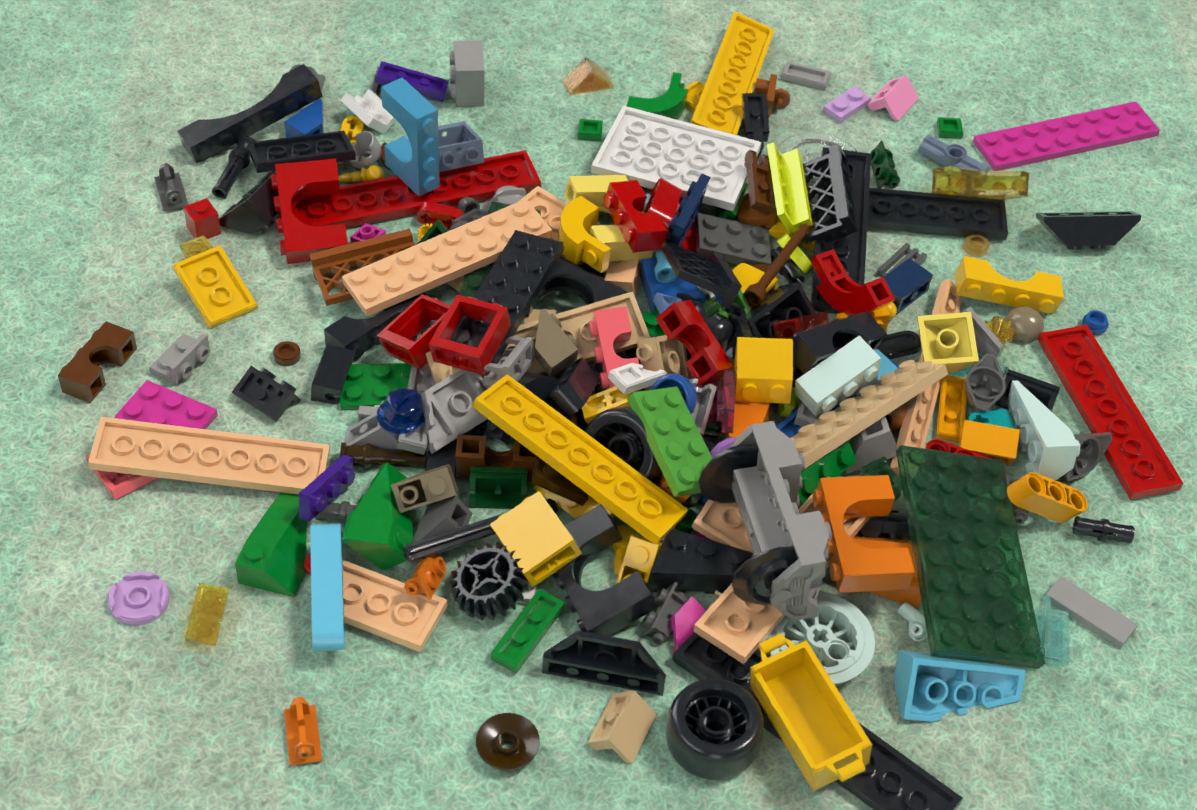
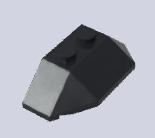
M1133 211L1036 213L1038 221L1058 242L1064 244L1070 250H1081L1082 246H1091L1090 248L1106 249V245H1116L1141 221V215Z
M578 630L543 654L542 673L663 696L666 674L638 641Z

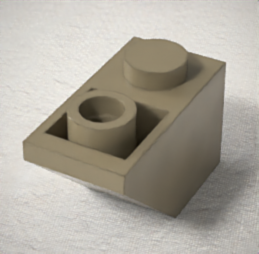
M544 308L540 311L534 358L550 377H553L577 360L579 346L570 334L566 335L563 332L558 318L554 314L550 315Z
M450 464L422 472L391 485L400 513L455 496L459 491Z

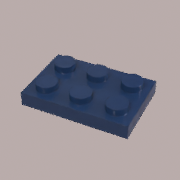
M701 173L697 182H691L687 192L689 198H683L678 209L680 214L678 216L674 215L669 226L672 232L669 231L665 240L682 246L701 208L711 178L710 176Z

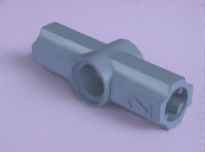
M928 134L919 145L918 152L942 165V170L947 174L960 175L981 186L990 173L988 166L969 157L966 148L959 144L947 145Z

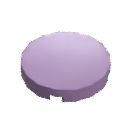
M145 571L133 572L123 576V580L118 583L115 582L111 586L107 596L109 610L114 618L126 625L134 626L149 624L160 618L167 610L170 602L169 589L166 582L159 579L158 575Z

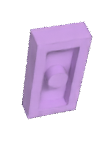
M852 87L826 104L823 108V113L842 123L866 107L871 101V97Z

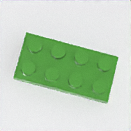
M678 387L632 392L627 400L632 410L637 413L643 422L647 442L673 496L680 497L701 493L698 479L702 469L713 458Z

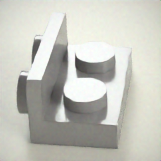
M183 333L149 367L150 373L176 386L183 379H188L193 369L209 357L208 336L201 334L197 339H194Z

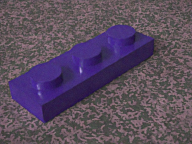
M381 61L375 83L386 85L403 78L422 96L444 102L449 80Z
M342 455L299 493L300 519L311 521L348 486L352 485L355 479L353 457Z

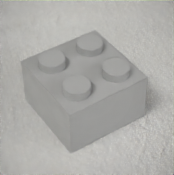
M482 40L454 41V51H449L450 65H454L450 66L451 99L456 98V107L484 106Z

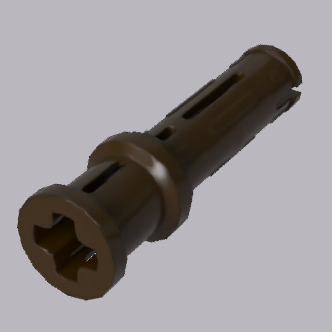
M341 442L340 457L342 455L353 457V465L363 466L364 469H369L372 465L383 466L387 462L393 467L425 469L427 451L423 455L407 450L373 448L370 444H365V446H349L345 442Z

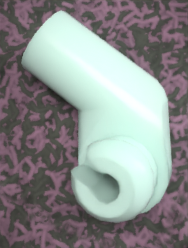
M908 602L903 603L898 610V614L909 622V635L911 639L919 642L923 641L929 633L928 618Z

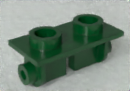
M880 141L876 148L870 152L871 167L877 188L881 189L883 185L896 188L899 185L900 177L897 174V170L894 169L893 154L888 149H885L883 141Z

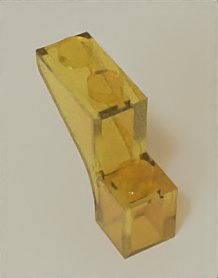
M954 166L933 169L932 193L1004 200L1028 197L1029 173L1025 171H973Z

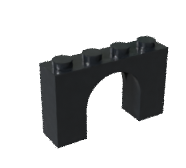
M558 259L525 317L530 316L541 297L555 290L575 293L587 305L629 292L600 279L596 275L583 271L573 264Z
M600 504L565 525V528L576 542L582 554L557 570V573L553 576L560 589H566L568 596L565 597V600L573 613L578 612L580 619L576 622L581 631L611 636L660 607L648 584L638 571L605 590L590 591L582 588L581 576L587 562L597 553L623 539L603 505Z

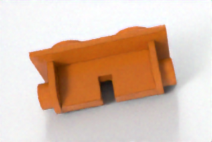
M434 554L421 560L417 564V569L412 575L413 577L405 582L404 588L406 592L413 596L425 593L428 600L431 599L446 575V564L443 558L439 557L438 554Z
M296 697L292 700L290 708L284 709L290 766L322 761L316 705H309L304 697Z

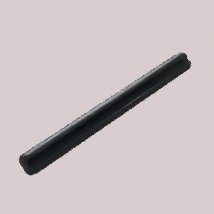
M550 498L546 499L556 514L558 512L557 502ZM500 515L407 544L403 548L404 557L406 560L413 562L495 535L496 533L490 524L496 521Z

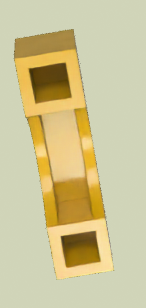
M963 256L954 273L956 294L958 296L1012 307L1028 306L1038 312L1050 314L1056 312L1064 299L1061 276L1036 271L1029 280L1015 281L1000 275L992 268L988 261Z

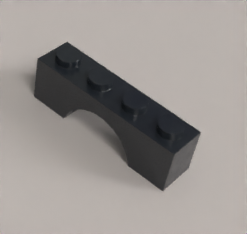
M423 292L388 307L380 314L371 318L353 319L346 316L342 317L324 329L325 346L329 344L356 351L355 358H360L365 351L374 345L381 344L377 335L422 294L426 295V293Z
M868 311L859 314L853 313L847 318L835 319L829 324L823 326L819 324L811 330H801L794 334L791 338L793 340V362L805 374L836 352L834 347L842 348L860 336L873 350H876L887 333Z

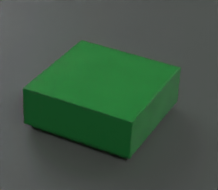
M937 118L939 138H963L961 118Z
M579 119L577 140L601 141L603 121Z

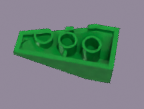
M388 462L383 464L370 483L371 487L367 493L358 500L360 503L356 509L352 510L347 516L341 540L381 570H387L407 561L404 557L403 548L405 545L412 543L413 540L411 510L400 513L391 487L392 484L407 479V477Z

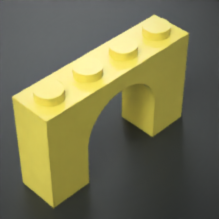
M626 175L569 176L564 196L567 203L582 196L600 208L599 211L610 214L604 205V195L607 193L609 182L628 181ZM618 225L591 226L589 234L611 248L609 262L652 258L653 251L633 253L628 243L625 242Z

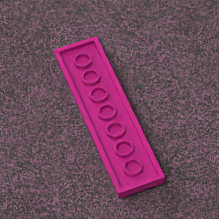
M1135 101L975 135L973 143L994 172L1156 137L1159 135L1160 129Z

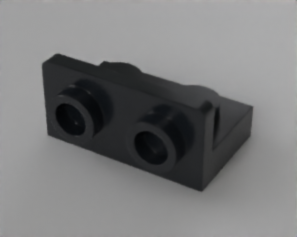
M250 366L232 391L235 396L275 422L279 420L291 401L297 404L301 401L294 394L297 390L284 380L279 384L274 380L276 376L263 367L259 371Z

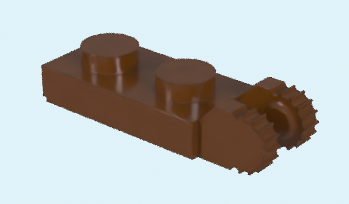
M749 150L744 158V166L747 170L750 208L772 214L776 210L769 156L762 154L757 159L756 152Z

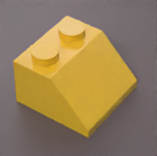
M737 337L732 383L735 402L790 404L793 382V340Z

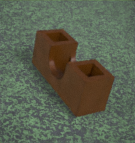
M106 321L93 333L89 341L76 352L73 359L60 370L58 378L62 392L91 403L106 386L103 370L99 365L113 363L122 367L137 350L134 332Z
M458 435L455 455L456 478L470 479V466L528 468L527 482L531 483L536 455L517 440L514 441V447L511 450L499 452L488 447L486 436Z

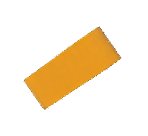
M1035 472L1026 474L1007 487V495L1015 506L1058 523H1065L1088 508L1087 500L1081 491Z

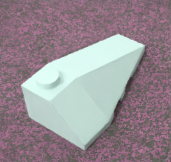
M1012 381L1007 403L1011 417L1017 429H1020V451L1027 453L1029 463L1025 464L1027 473L1035 472L1056 481L1073 469L1076 457L1080 454V443L1075 439L1070 428L1019 381Z

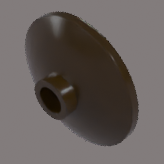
M501 713L490 717L480 726L476 735V749L480 758L489 766L503 771L517 770L528 765L537 755L540 745L539 733L535 725L526 717L515 713ZM504 744H511L513 748L505 749L502 746Z

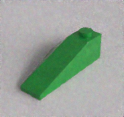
M280 492L249 535L235 562L238 584L291 597L296 596L305 576L304 562L307 545V521L300 519L299 495Z

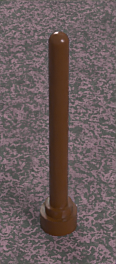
M807 224L799 226L759 282L749 285L743 294L749 306L759 307L766 299V288L808 233L809 226Z

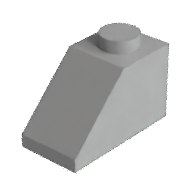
M383 407L347 428L344 442L349 446H365V444H370L373 448L401 450L396 447L402 419L386 407Z

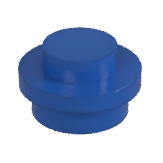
M1098 310L1088 312L1082 320V325H1087L1093 334L1106 332L1109 325L1107 316Z

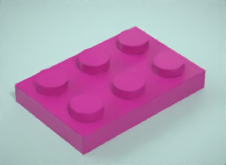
M146 380L114 418L207 429L218 416L217 409Z

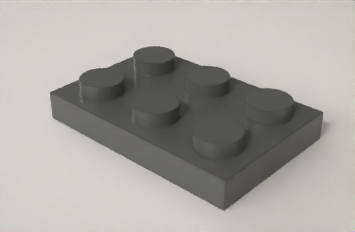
M697 213L694 220L697 254L709 258L713 250L722 254L726 262L734 264L746 263L750 266L755 264L771 265L768 229Z

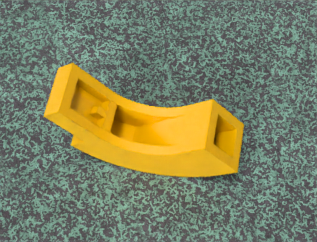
M579 196L568 203L562 211L558 241L563 242V254L570 262L577 264L583 261L602 273L608 269L611 248L589 234L591 226H597L600 208L584 197Z

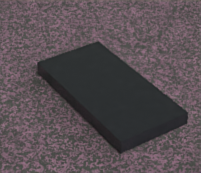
M344 130L248 143V152L257 173L276 171L275 164L336 159L337 162L356 160L355 150Z

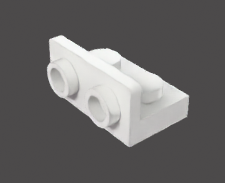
M367 90L363 97L360 95L354 97L345 93L341 99L368 127L382 134L386 133L396 120L382 107V99L371 90Z

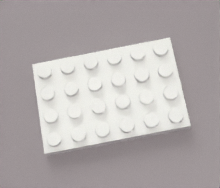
M623 106L591 165V173L598 175H626L628 181L637 180L640 186L653 189L661 177L682 189L681 197L689 198L687 192L691 182H697L702 173L711 177L702 203L733 211L747 181V170L744 166L745 155L747 151L753 150L756 152V156H758L761 142Z

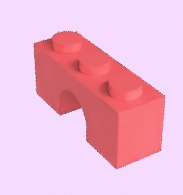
M626 306L594 311L592 321H589L591 338L596 337L598 346L594 347L595 359L597 363H601L603 373H600L602 389H609L615 386L608 378L610 370L630 363L639 364L638 357L624 359L619 357L613 349L617 343L630 341L632 329Z

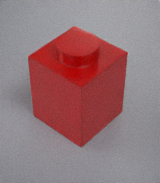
M207 198L183 207L187 229L197 243L221 234L218 212Z

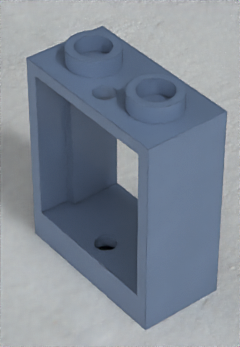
M465 121L438 126L439 172L485 163L482 139ZM447 132L446 136H442V133Z

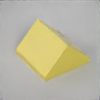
M971 312L917 317L923 362L931 361L933 364H945L948 375L979 362Z

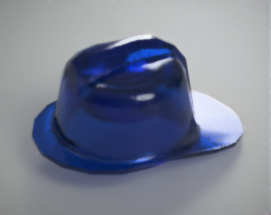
M399 388L390 392L377 410L376 419L379 425L395 434L411 433L425 422L421 394L415 389Z

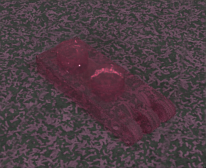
M727 369L724 371L723 390L718 389L716 421L722 422V433H733L735 371Z

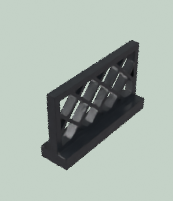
M838 143L829 147V154L803 164L804 173H807L805 181L809 191L807 194L812 220L818 212L824 215L818 223L812 221L813 225L811 227L814 228L809 234L805 235L798 246L845 229L848 234L858 231L848 158ZM829 163L824 173L818 171L821 166ZM813 176L818 177L819 179L814 186L808 185ZM826 180L832 182L826 191L820 189ZM816 194L821 195L816 204L810 203ZM828 199L834 200L829 209L823 208ZM831 217L837 218V223L825 226Z
M664 240L661 249L676 277L713 292L720 306L730 310L742 285L722 254L712 250L709 258Z

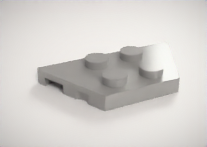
M461 369L421 394L429 449L432 454L457 439L458 435H463L488 420L472 407L475 398L490 388L483 385V378L479 374Z

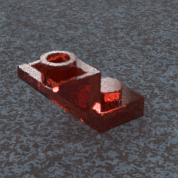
M825 311L773 322L776 339H791L794 334L801 330L808 331L819 324L823 326L830 322L828 312Z

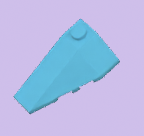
M898 650L894 684L901 718L934 722L942 720V714L956 711L957 715H963L968 713L967 708L979 705L992 708L1020 701L1026 670L929 653Z

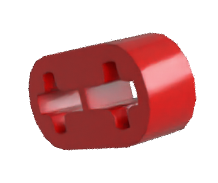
M424 202L418 210L417 220L421 224L426 225L428 223L430 225L439 219L448 230H451L450 227L452 226L453 219L455 220L464 215V213L455 207Z

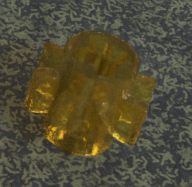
M993 316L991 322L985 321L987 327L1003 345H1005V342H1012L1015 329L1010 328L1012 323L1010 320Z

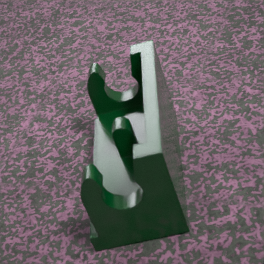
M470 466L469 508L513 509L527 498L528 468Z

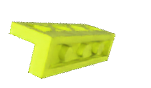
M774 142L768 144L767 149L777 215L789 234L796 232L801 224L813 225L801 153L796 148L781 154Z

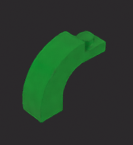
M672 73L670 87L665 94L655 98L629 96L627 107L678 120L685 111L688 89H685V83H681L682 73Z

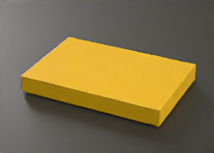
M221 245L173 264V271L210 329L258 309V304Z

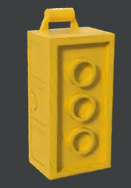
M779 633L759 643L762 662L751 667L750 688L812 791L814 792L838 779L844 782L865 771V765L869 764L872 743L807 640L795 645L786 639L782 633ZM784 645L788 647L769 658L765 655Z

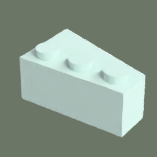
M858 336L798 378L795 383V395L815 416L828 412L842 401L859 394L862 388L877 383L881 357Z

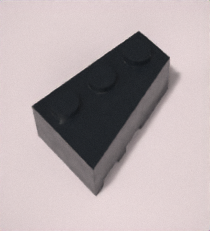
M672 529L665 536L651 571L649 588L651 592H658L662 587L667 589L674 582H677L678 584L674 590L677 592L702 591L705 594H715V591L723 593L731 585L735 571L746 560L752 558L753 553Z

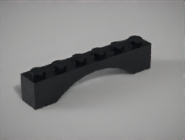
M302 64L283 74L272 92L254 106L223 118L200 119L178 130L182 145L196 163L204 161L236 144L239 137L251 136L323 97L318 79Z

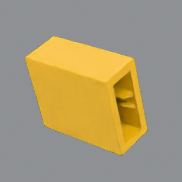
M539 491L525 498L521 504L509 512L500 515L496 521L490 524L503 545H507L506 549L508 552L515 551L512 555L513 559L522 558L517 562V565L520 568H524L521 571L532 587L582 554L570 533Z

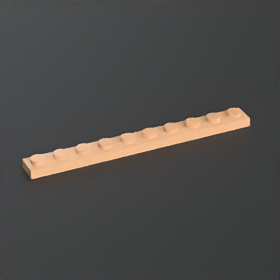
M950 279L940 282L932 315L959 313L963 296L956 294V286ZM921 352L919 362L924 363L923 355ZM942 379L908 400L907 413L901 425L896 444L900 455L892 458L890 466L893 475L905 486L915 484Z

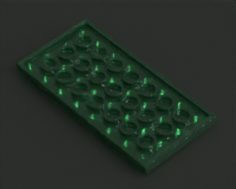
M900 445L896 450L931 656L1040 669L1045 664L1013 508L1007 495L1008 485L1003 461Z

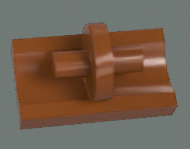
M771 74L769 80L757 78L754 93H766L768 118H770L772 105L777 108H783L790 103L789 92L782 88L776 89L778 75Z

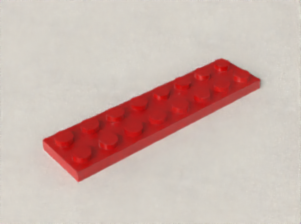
M1082 325L1039 333L1037 340L1090 432L1111 433L1112 442L1105 451L1104 456L1129 499L1133 500L1181 490L1183 481L1089 327Z

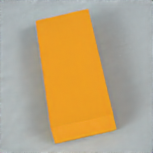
M946 375L942 378L935 439L958 442L960 429H962L963 421L966 419V378Z

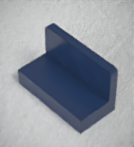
M907 259L883 277L896 299L893 301L897 308L896 315L928 291L933 277L932 273L912 259Z

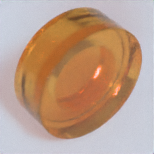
M970 235L965 239L963 248L970 256L982 257L988 253L990 244L981 235Z

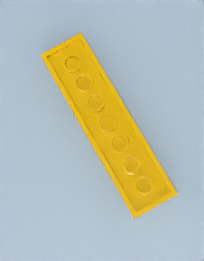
M734 11L691 118V124L737 135L743 119L742 93H752L775 29Z
M508 374L475 398L472 405L474 409L650 542L657 545L688 512L689 509Z

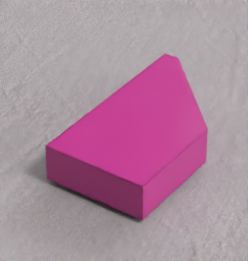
M693 596L687 599L670 618L671 630L674 634L673 653L694 633V624L706 612Z

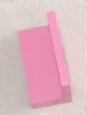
M903 75L888 81L867 105L871 111L886 107L893 121H898L919 99V96L908 77Z

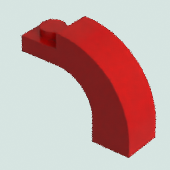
M834 249L816 255L810 260L822 282L816 288L822 297L841 313L846 315L859 314L865 311L871 313L896 300L883 277L864 285L854 282L846 273Z

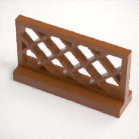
M406 229L309 254L313 275L318 282L326 306L354 299L344 284L339 282L343 275L415 246L411 230ZM333 287L342 290L337 294L330 296L328 294Z

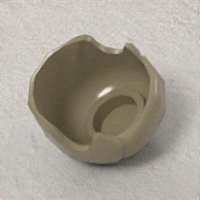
M1016 307L1005 316L1004 331L1009 338L1015 341L1032 343L1039 336V333L1044 331L1043 317L1037 310L1031 307Z

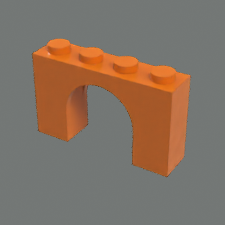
M889 475L820 478L817 490L813 491V505L815 508L818 507L824 522H828L831 527L832 539L827 544L831 560L830 577L832 581H836L838 593L908 589L915 573L908 547L874 549L862 546L847 534L843 525L846 521L857 517L889 516L895 500Z

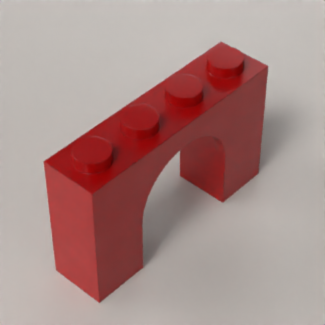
M336 159L275 164L276 174L271 175L273 190H278L279 195L274 196L275 212L281 211V218H276L278 234L283 233L284 240H279L281 256L286 255L287 264L311 262L309 256L311 253L347 245L348 239L345 224L309 226L300 222L293 214L295 206L307 197L340 193Z

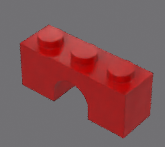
M637 180L609 182L607 193L604 195V205L612 215L615 225H618L623 238L630 246L632 252L661 250L667 229L657 213H642L647 196Z
M691 300L674 302L656 317L669 340H678L689 350L691 359L685 365L693 377L698 379L699 386L717 382L734 368L731 360Z

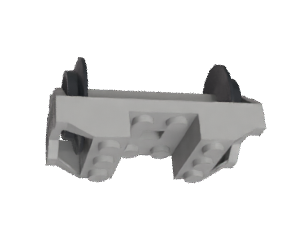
M774 421L751 424L735 439L734 444L718 453L702 469L698 479L701 493L709 500L720 503H737L755 555L746 560L735 571L731 581L734 594L742 601L763 606H774L780 610V613L793 621L817 617V599L822 578L826 575L825 559L829 557L827 544L832 539L831 527L828 522H824L820 511L799 514L800 501L798 490L802 489L801 470L805 469V460L801 452L798 453L794 441L776 428Z

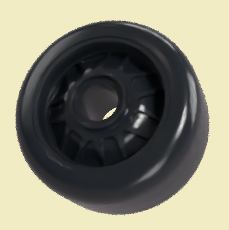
M630 404L607 409L590 421L585 429V433L652 483L660 478L663 473L647 442L643 422L637 413L632 410Z
M713 678L696 681L681 690L670 707L666 728V740L669 751L675 761L692 775L709 780H723L734 777L746 770L758 754L764 728L762 711L755 698L746 689L734 682Z

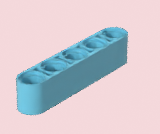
M341 523L311 525L313 652L345 650Z

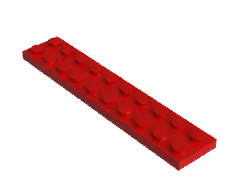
M523 150L484 158L485 163L439 172L440 187L420 197L395 175L339 186V194L307 197L295 206L293 214L300 222L309 226L345 224L347 228L417 214L424 202H433L452 207L457 206L464 197H471L476 201L492 199L496 191L502 186H515L524 188L526 192L532 191L537 186L541 188V180L527 151Z

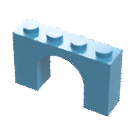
M400 78L381 87L382 107L401 124L408 139L403 136L384 145L385 165L420 197L440 187L438 109L405 79Z

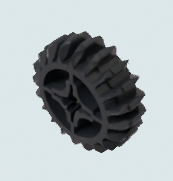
M486 542L484 549L475 546L473 554L465 553L466 559L464 561H457L459 569L451 571L453 580L449 583L452 589V597L457 602L456 604L459 609L466 612L471 618L476 616L483 621L488 616L494 621L498 613L505 617L506 610L509 608L516 610L515 603L517 601H524L522 593L529 591V585L527 584L529 581L521 571L524 568H520L517 565V562L522 558L513 559L512 555L515 551L508 552L506 549L507 545L503 546L497 542L492 547V545Z

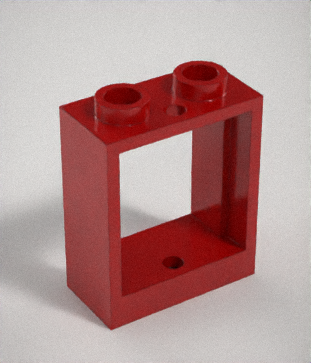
M423 294L418 297L377 335L387 354L415 368L422 369L428 363L426 353L431 352L429 342L451 304H445L437 298H430ZM430 321H436L417 340H411Z
M456 295L429 342L433 362L484 375L486 372L484 367L491 363L511 326L507 307L497 303L492 304L480 301L474 297ZM463 316L491 323L478 348L450 340Z

